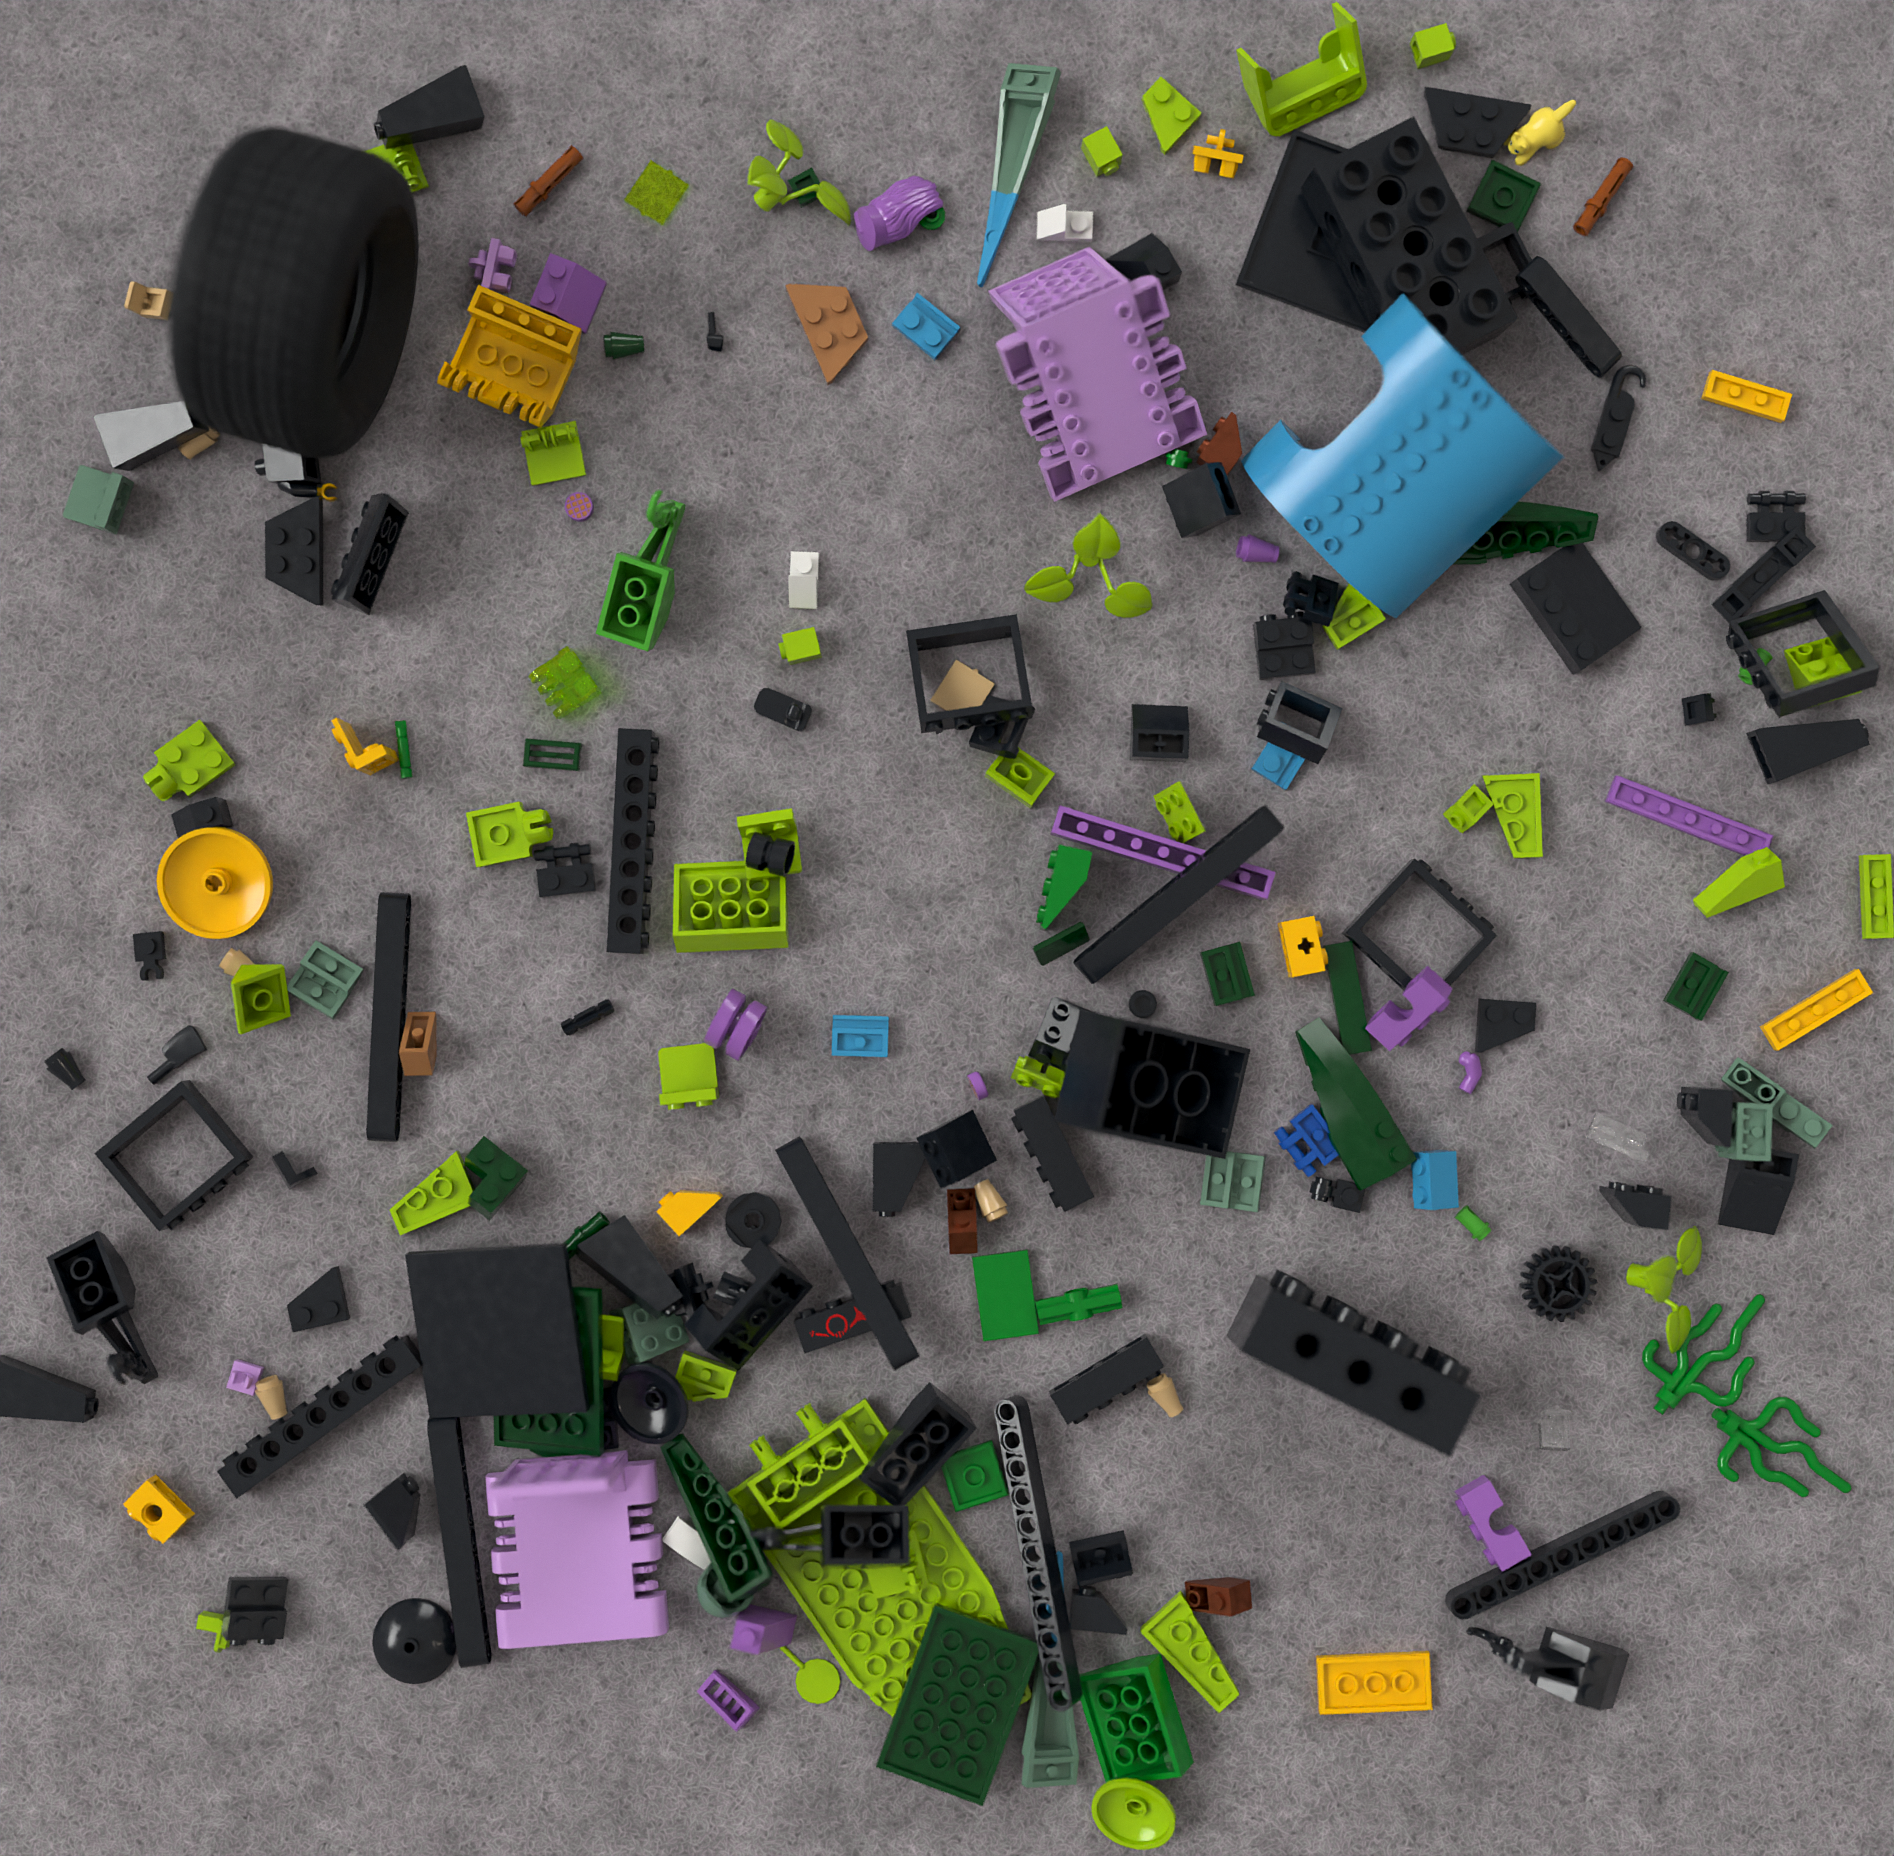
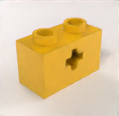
M1315 916L1278 923L1288 977L1326 971L1325 965L1328 964L1326 949L1320 946L1319 937L1323 936L1320 921H1315ZM1302 938L1305 943H1310V948L1306 949V954L1304 950L1298 949V945L1302 943Z

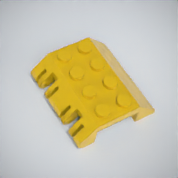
M478 285L467 309L472 317L451 365L448 362H444L438 375L437 384L448 389L452 387L453 391L459 393L468 383H471L468 391L469 398L475 400L478 397L477 400L500 411L503 409L507 414H511L520 404L523 407L520 410L519 419L523 421L529 419L530 424L541 428L553 414L575 365L582 329Z

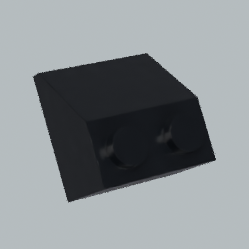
M1681 1087V1092L1677 1095V1107L1681 1109L1680 1115L1707 1144L1731 1147L1733 1090Z

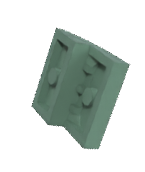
M315 941L301 960V966L288 983L287 990L289 994L334 1020L364 970L320 942Z
M1227 1151L1225 1159L1206 1155L1200 1205L1259 1212L1266 1156Z

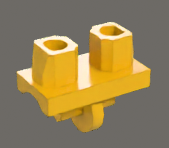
M1220 128L1218 137L1207 136L1206 143L1216 145V149L1193 146L1192 154L1195 155L1194 171L1208 173L1211 158L1222 160L1219 176L1234 178L1238 164H1242L1244 155L1222 151V147L1233 148L1235 142L1233 139L1225 138L1226 129Z

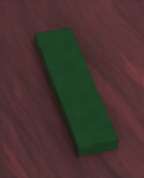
M1352 941L1324 945L1323 948L1326 949L1328 956L1327 971L1340 1043L1349 1055L1372 1051L1369 1032L1365 1029L1367 1021Z

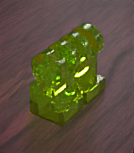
M569 646L561 649L558 652L559 654L536 668L528 676L532 683H537L547 677L546 682L537 689L540 695L555 690V687L562 682L565 685L564 688L552 692L545 700L547 706H552L562 700V704L553 711L556 719L567 716L578 707L583 706L602 694L590 674L585 671L586 668L574 650Z

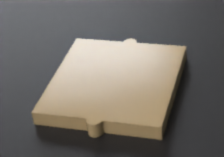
M956 660L930 701L945 711L981 706L995 684L978 674L977 669L972 670Z

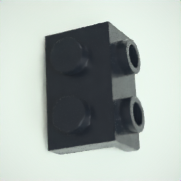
M1124 1530L1069 1542L1078 1586L1092 1585L1133 1575Z

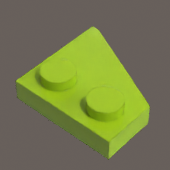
M1161 76L1142 96L1144 108L1150 117L1151 126L1159 140L1161 152L1166 155L1201 117L1202 113Z
M1349 583L1335 605L1333 619L1329 627L1323 625V629L1335 648L1339 650L1384 622L1386 618L1377 606Z
M685 1350L675 1378L682 1385L687 1399L692 1400V1402L703 1401L706 1398L721 1399L728 1398L737 1370L729 1365Z

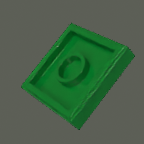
M992 1440L955 1451L941 1466L955 1512L1009 1495Z

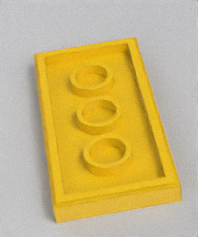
M1429 1651L1316 1656L1318 1711L1320 1715L1433 1710Z

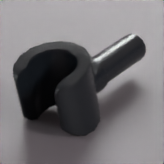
M709 312V333L706 338L708 349L721 352L724 336L716 334L715 313Z

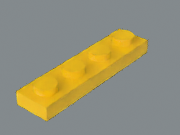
M1854 969L1761 1025L1760 1028L1773 1050L1779 1051L1871 995L1873 991L1860 970Z

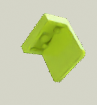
M702 1043L661 1048L658 1051L662 1093L659 1094L660 1105H668V1110L685 1108L684 1103L696 1102V1107L713 1105V1099L720 1098L713 1047Z

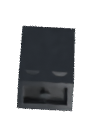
M1771 1149V1161L1729 1159L1718 1225L1774 1235L1795 1182L1799 1154Z

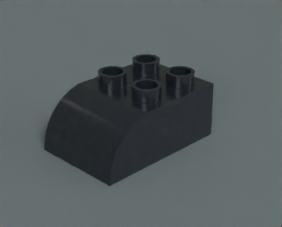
M1080 1009L1054 1121L1094 1133L1225 1159L1250 1049Z

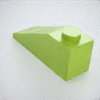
M1768 847L1743 856L1695 897L1693 903L1708 918L1785 887L1782 861Z

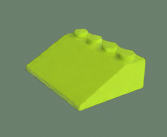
M745 861L674 864L673 939L676 952L789 948L786 877L776 876L749 881L746 877Z

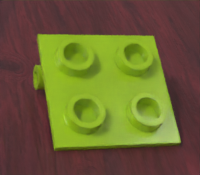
M383 144L367 150L392 163L404 175L412 193L429 187L413 144L385 149Z
M576 421L521 431L522 437H520L522 447L525 449L532 486L586 476Z
M1180 781L1153 796L1158 811L1163 815L1169 826L1168 830L1171 837L1177 842L1184 843L1205 832Z
M915 1529L909 1531V1565L867 1569L874 1599L905 1591L916 1593L921 1591L920 1587L929 1585Z

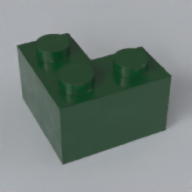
M485 1136L481 1138L465 1157L464 1165L482 1179V1182L469 1196L468 1204L490 1221L525 1180L528 1173L526 1168Z

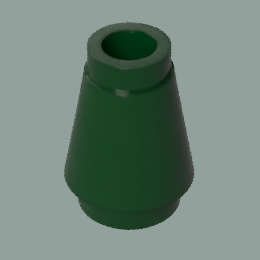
M610 332L608 335H603L606 358L612 357L615 360L644 352L643 335L637 336L618 332Z

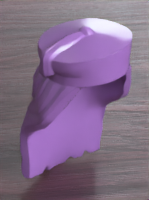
M911 176L895 182L882 195L873 199L869 205L860 207L853 216L856 223L857 236L862 246L866 250L871 251L879 246L887 245L909 236L922 218L943 207V201L939 198V193L936 191L937 186L919 176Z

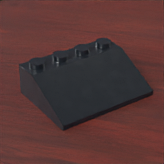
M386 493L371 495L369 502H365L361 511L363 519L360 526L355 528L351 537V542L353 543L351 550L344 555L341 563L342 573L340 578L334 581L331 589L333 601L367 615L371 612L409 514L390 495Z
M1583 543L1562 547L1509 584L1572 675L1592 664L1642 628Z

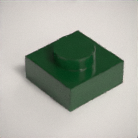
M813 168L788 180V185L793 193L814 184L820 185V181ZM811 191L796 197L800 207L802 208L818 200L817 192Z

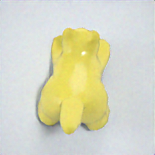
M1575 100L1564 103L1556 110L1550 107L1539 109L1532 114L1526 125L1513 132L1503 145L1508 146L1510 152L1517 155L1515 159L1516 165L1521 166L1528 162L1541 147L1545 146L1547 149H1553L1563 141L1565 132L1562 119L1573 110L1576 105Z

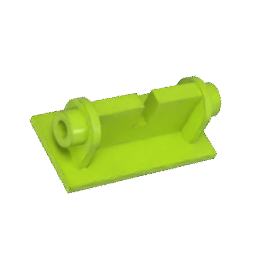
M1026 1055L1024 1058L1019 1056L1010 1078L1016 1080L1023 1087H1034L1041 1090L1048 1097L1059 1098L1065 1072L1048 1065L1046 1073H1041L1043 1063Z

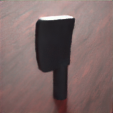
M188 1025L176 1033L164 1045L162 1053L167 1058V1061L147 1076L153 1085L175 1068H179L191 1058L207 1050L194 1026Z

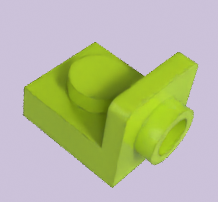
M1473 784L1443 815L1454 828L1463 833L1473 826L1494 803Z

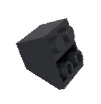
M1132 704L1130 760L1186 762L1189 759L1188 706Z
M1609 1181L1608 1186H1599V1192L1624 1222L1643 1228L1669 1230L1672 1196L1662 1194V1188L1637 1184L1636 1189H1634V1185Z

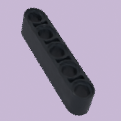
M1535 256L1515 277L1518 286L1594 376L1602 378L1622 358V353L1616 344L1544 258Z

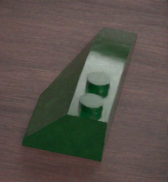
M1518 501L1452 565H1478L1487 563V559L1497 557L1507 559L1514 557L1513 554L1529 551L1531 554L1541 552V549L1545 547L1556 546V548L1593 541L1599 518L1598 513Z
M1318 1017L1295 1031L1305 1064L1309 1066L1313 1080L1311 1083L1314 1092L1317 1091L1321 1103L1320 1111L1322 1117L1326 1119L1330 1131L1328 1133L1330 1142L1359 1191L1396 1174L1417 1160L1372 1085L1323 1021Z
M683 1433L677 1435L674 1439L661 1446V1451L728 1601L734 1602L749 1598L770 1584L773 1577L771 1569L756 1537L749 1536V1533L753 1530L748 1520Z

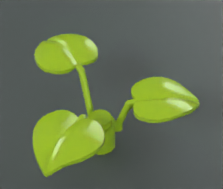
M773 119L769 120L766 124L767 134L771 141L780 150L784 151L785 156L777 169H775L770 161L759 155L751 161L748 172V185L760 187L754 194V200L757 205L764 211L769 212L778 202L784 205L791 199L815 191L819 201L849 226L851 224V214L845 197L835 186L826 181H822L820 185L814 184L785 196L787 194V187L779 174L789 161L791 155L796 159H800L803 156V147L798 137L788 127Z
M1098 514L1091 523L1074 536L1072 544L1077 554L1074 555V563L1068 574H1066L1063 567H1047L1033 575L1024 586L1026 593L1037 599L1052 603L1060 602L1068 598L1074 590V585L1070 579L1074 577L1079 562L1086 567H1093L1098 564L1107 588L1111 593L1104 602L1106 609L1111 614L1122 618H1132L1148 612L1153 607L1151 593L1141 583L1126 582L1119 585L1117 589L1113 588L1103 559H1110L1119 552L1120 538L1113 525L1101 514Z
M1696 1226L1687 1229L1679 1239L1677 1263L1673 1256H1664L1650 1266L1632 1263L1626 1275L1628 1285L1645 1289V1293L1652 1295L1656 1302H1664L1672 1308V1312L1668 1315L1666 1322V1336L1670 1353L1672 1354L1683 1345L1689 1334L1691 1314L1687 1306L1681 1305L1678 1307L1668 1297L1672 1291L1676 1271L1682 1268L1683 1274L1688 1276L1695 1271L1700 1262L1702 1241Z

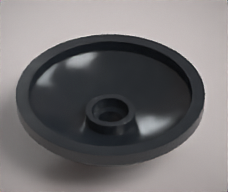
M650 1363L633 1364L618 1374L617 1381L612 1383L610 1389L612 1413L620 1427L634 1439L647 1444H663L674 1439L685 1427L689 1415L686 1393L680 1382L664 1368Z
M410 1598L393 1604L379 1618L373 1632V1651L378 1664L390 1677L403 1683L421 1684L437 1678L451 1664L457 1650L452 1618L440 1605L427 1599ZM412 1642L415 1645V1650H409L406 1643Z

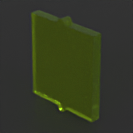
M650 160L624 201L639 210L642 216L647 215L663 226L688 189L689 184L673 175L672 170L669 169L667 171Z

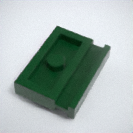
M1240 942L1200 952L1214 1006L1255 996Z
M1690 952L1663 1001L1692 1016L1697 1021H1702L1729 972L1719 968L1698 954Z

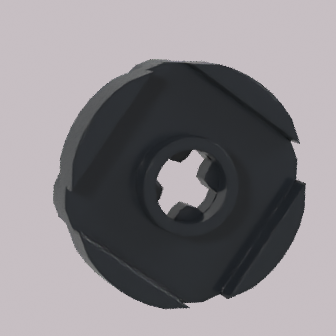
M751 1192L738 1196L729 1205L726 1212L725 1226L727 1234L734 1243L741 1247L752 1248L759 1239L767 1245L771 1243L779 1233L782 1219L779 1207L772 1198L759 1192ZM749 1213L752 1215L758 1214L760 1216L758 1220L760 1226L757 1228L754 1225L747 1226L746 1223L749 1219L746 1215Z

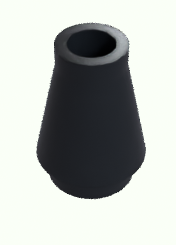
M61 1048L44 1061L48 1066L47 1070L69 1086L71 1090L86 1080L82 1076L70 1051L67 1053Z

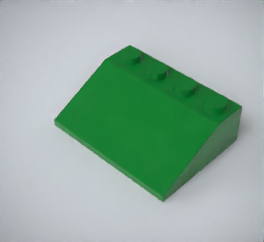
M1161 1653L1134 1657L1079 1674L1082 1687L1081 1704L1106 1782L1122 1778L1152 1781L1182 1777L1194 1763Z

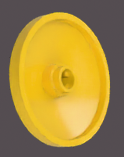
M206 827L186 833L169 846L158 867L157 890L165 911L177 925L200 937L222 939L241 934L257 923L263 916L271 901L273 877L266 856L247 836L229 828Z

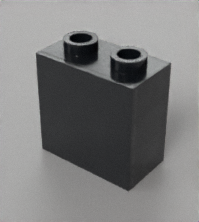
M1222 462L1205 463L1162 486L1181 538L1198 536L1241 515Z
M973 1110L956 1116L916 1138L940 1189L960 1182L997 1161Z

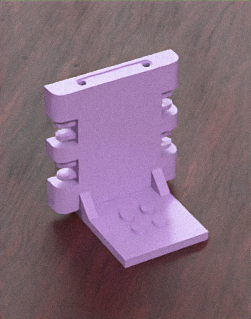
M1087 247L988 291L992 302L1013 323L1017 331L996 343L1009 382L1012 385L1016 384L1018 390L1021 391L1037 385L1040 388L1028 394L1022 400L1025 407L1021 409L1020 413L1026 430L1031 437L1035 435L1036 441H1044L1054 436H1057L1058 439L1041 448L1040 452L1044 457L1038 462L1050 497L1054 502L1207 435L1197 401L1192 396H1185V390L1181 387L1164 392V388L1180 380L1179 372L1187 368L1181 349L1175 344H1169L1168 337H1158L1148 342L1147 337L1164 328L1163 321L1161 320L1170 316L1160 282L1155 276H1144L1129 282L1093 249Z
M627 1450L604 1452L600 1457L568 1455L515 1459L504 1472L488 1473L485 1476L488 1515H514V1517L496 1519L495 1526L499 1528L515 1526V1534L501 1535L496 1538V1544L511 1546L493 1547L491 1550L492 1571L495 1574H506L499 1576L500 1584L519 1583L520 1591H507L500 1594L502 1602L516 1603L498 1604L495 1608L499 1648L512 1649L656 1637L668 1632L669 1619L666 1590L638 1592L657 1589L658 1581H637L638 1573H652L657 1570V1564L650 1561L661 1559L663 1556L662 1533L645 1534L654 1531V1525L649 1523L633 1524L632 1517L652 1514L651 1506H631L652 1503L658 1500L656 1459L628 1461Z

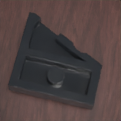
M1478 999L1475 1052H1484L1535 1031L1536 1003Z
M339 1266L331 1268L287 1304L293 1332L350 1319Z

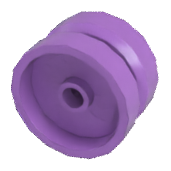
M732 989L714 1017L704 1038V1043L718 1049L730 1036L725 1049L726 1055L739 1061L757 1036L768 1007L758 1001H753L748 1005L744 1013H741L746 1003V995Z

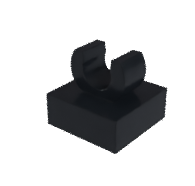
M1711 693L1681 698L1685 726L1712 722L1717 717V714L1713 713L1712 703H1715V699L1711 698Z

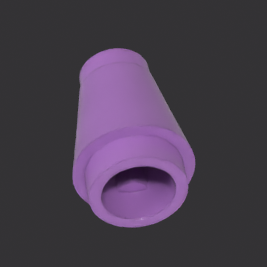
M1250 534L1247 537H1240L1237 544L1236 557L1241 558L1243 562L1275 563L1278 559L1279 546H1275Z

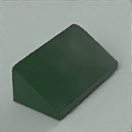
M1080 921L1033 946L1032 950L1040 965L1044 966L1089 942L1090 938L1085 925Z

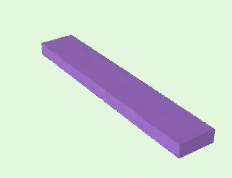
M1618 775L1614 777L1605 800L1606 803L1743 856L1759 849L1769 848L1773 839V835Z

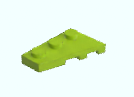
M1540 773L1482 776L1489 797L1494 803V810L1513 859L1543 857Z
M459 1150L453 1153L442 1165L436 1168L426 1179L390 1209L399 1235L408 1233L470 1206L468 1199L475 1189Z

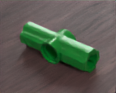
M1118 1284L1093 1289L1078 1288L1066 1291L1064 1295L1035 1300L1040 1325L1068 1319L1069 1321L1084 1320L1093 1317L1097 1313L1123 1308Z

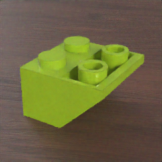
M1829 637L1784 650L1795 690L1852 672ZM1859 691V692H1856V693H1853V694H1850V695H1847V696H1844V697H1848V696H1851V695H1854V694H1858V693H1861L1862 691Z

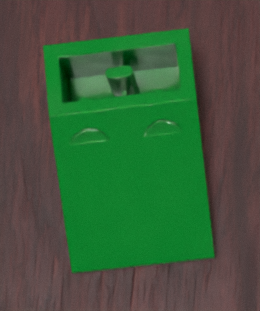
M1059 845L1056 851L1052 850L1050 852L1047 868L1052 869L1051 878L1045 879L1042 896H1047L1045 906H1039L1036 923L1041 924L1040 930H1045L1087 880L1092 851Z

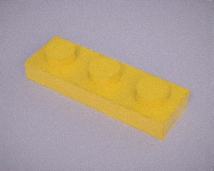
M1712 370L1708 374L1701 399L1782 423L1785 420L1792 394Z

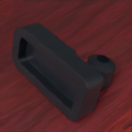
M763 688L759 692L754 704V709L760 716L799 732L805 730L812 714L810 705L770 688Z

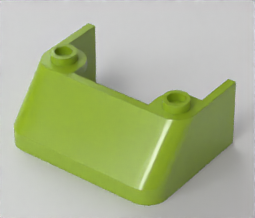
M1338 2L1332 4L1336 29L1328 32L1321 38L1318 45L1320 58L1274 80L1271 79L1270 73L1264 67H1260L1241 47L1236 49L1244 88L1263 127L1270 135L1275 137L1282 136L1359 99L1366 91L1367 79L1357 20Z

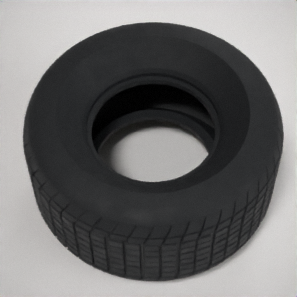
M264 127L247 131L235 138L219 154L198 191L183 232L173 277L169 319L171 366L179 395L189 412L205 426L218 433L309 458L337 456L348 451L364 436L378 414L394 379L409 328L417 281L419 241L415 201L406 178L392 163L373 152L282 127Z

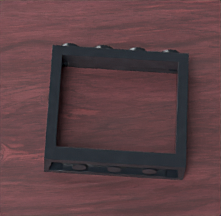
M1825 590L1729 622L1728 636H1726L1728 647L1731 650L1734 649L1738 655L1741 667L1748 670L1753 685L1757 689L1760 688L1767 706L1770 709L1773 708L1779 718L1874 687L1877 684L1880 666ZM1816 618L1852 672L1784 693L1749 640Z
M1017 614L906 631L921 733L935 732L939 734L948 729L967 730L975 725L994 726L1002 721L1011 720L1012 722H1019V719L1032 717V702ZM1012 638L1021 700L927 713L918 651Z
M1412 859L1407 862L1350 923L1342 934L1352 941L1362 953L1404 991L1412 978L1360 929L1414 872L1482 935L1476 944L1443 978L1451 986L1497 935L1492 931L1494 926L1486 918L1481 917L1479 919L1472 912L1474 908L1467 900L1462 897L1458 899L1451 893L1453 888L1442 878L1437 880L1431 874L1432 868L1421 859L1419 861Z
M190 1080L179 1082L94 1153L158 1231L168 1228L172 1231L175 1227L181 1225L185 1221L183 1216L191 1210L194 1213L206 1203L204 1199L211 1192L215 1195L228 1185L226 1180L233 1174L238 1176L243 1173L249 1166L247 1162L253 1158V1155ZM186 1099L234 1158L164 1216L118 1161L116 1156Z

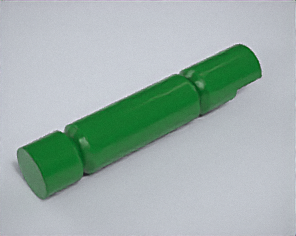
M406 720L395 721L401 779L412 778Z

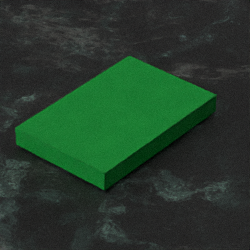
M1028 1250L973 1256L972 1261L983 1341L1039 1334Z

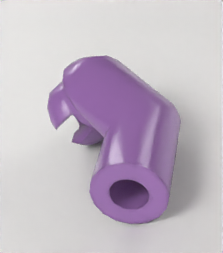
M1465 1051L1459 1057V1063L1465 1066L1466 1075L1459 1089L1471 1095L1482 1076V1068L1479 1057L1475 1053L1471 1054Z

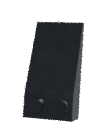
M929 1382L907 1406L859 1475V1479L891 1505H906L977 1428L965 1410Z

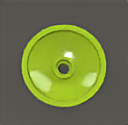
M1131 1778L1114 1779L1099 1787L1093 1797L1091 1812L1096 1825L1104 1835L1122 1846L1138 1850L1157 1848L1165 1844L1174 1832L1176 1825L1174 1808L1168 1798L1151 1784Z

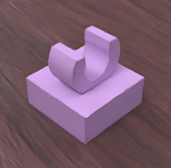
M239 1359L235 1360L226 1388L252 1396L255 1395V1390L257 1389L255 1383L261 1379L264 1367Z

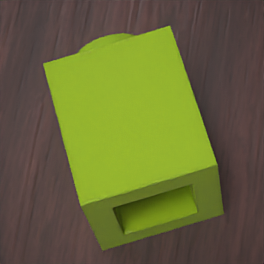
M1447 23L1414 33L1410 41V47L1417 69L1450 59L1456 48V40L1453 32H1449Z
M1107 126L1082 139L1081 149L1096 177L1102 174L1105 176L1111 175L1119 169L1123 154Z
M815 627L782 634L783 642L778 643L782 660L788 659L789 665L822 658Z

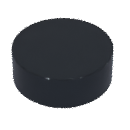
M1139 990L1129 998L1128 1007L1134 1016L1147 1018L1155 1012L1157 1001L1151 992Z

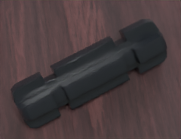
M605 999L598 1003L597 1007L592 1006L575 1015L573 1019L569 1018L563 1021L561 1027L566 1035H572L579 1028L583 1029L600 1020L602 1016L606 1017L614 1013V1007L609 999Z

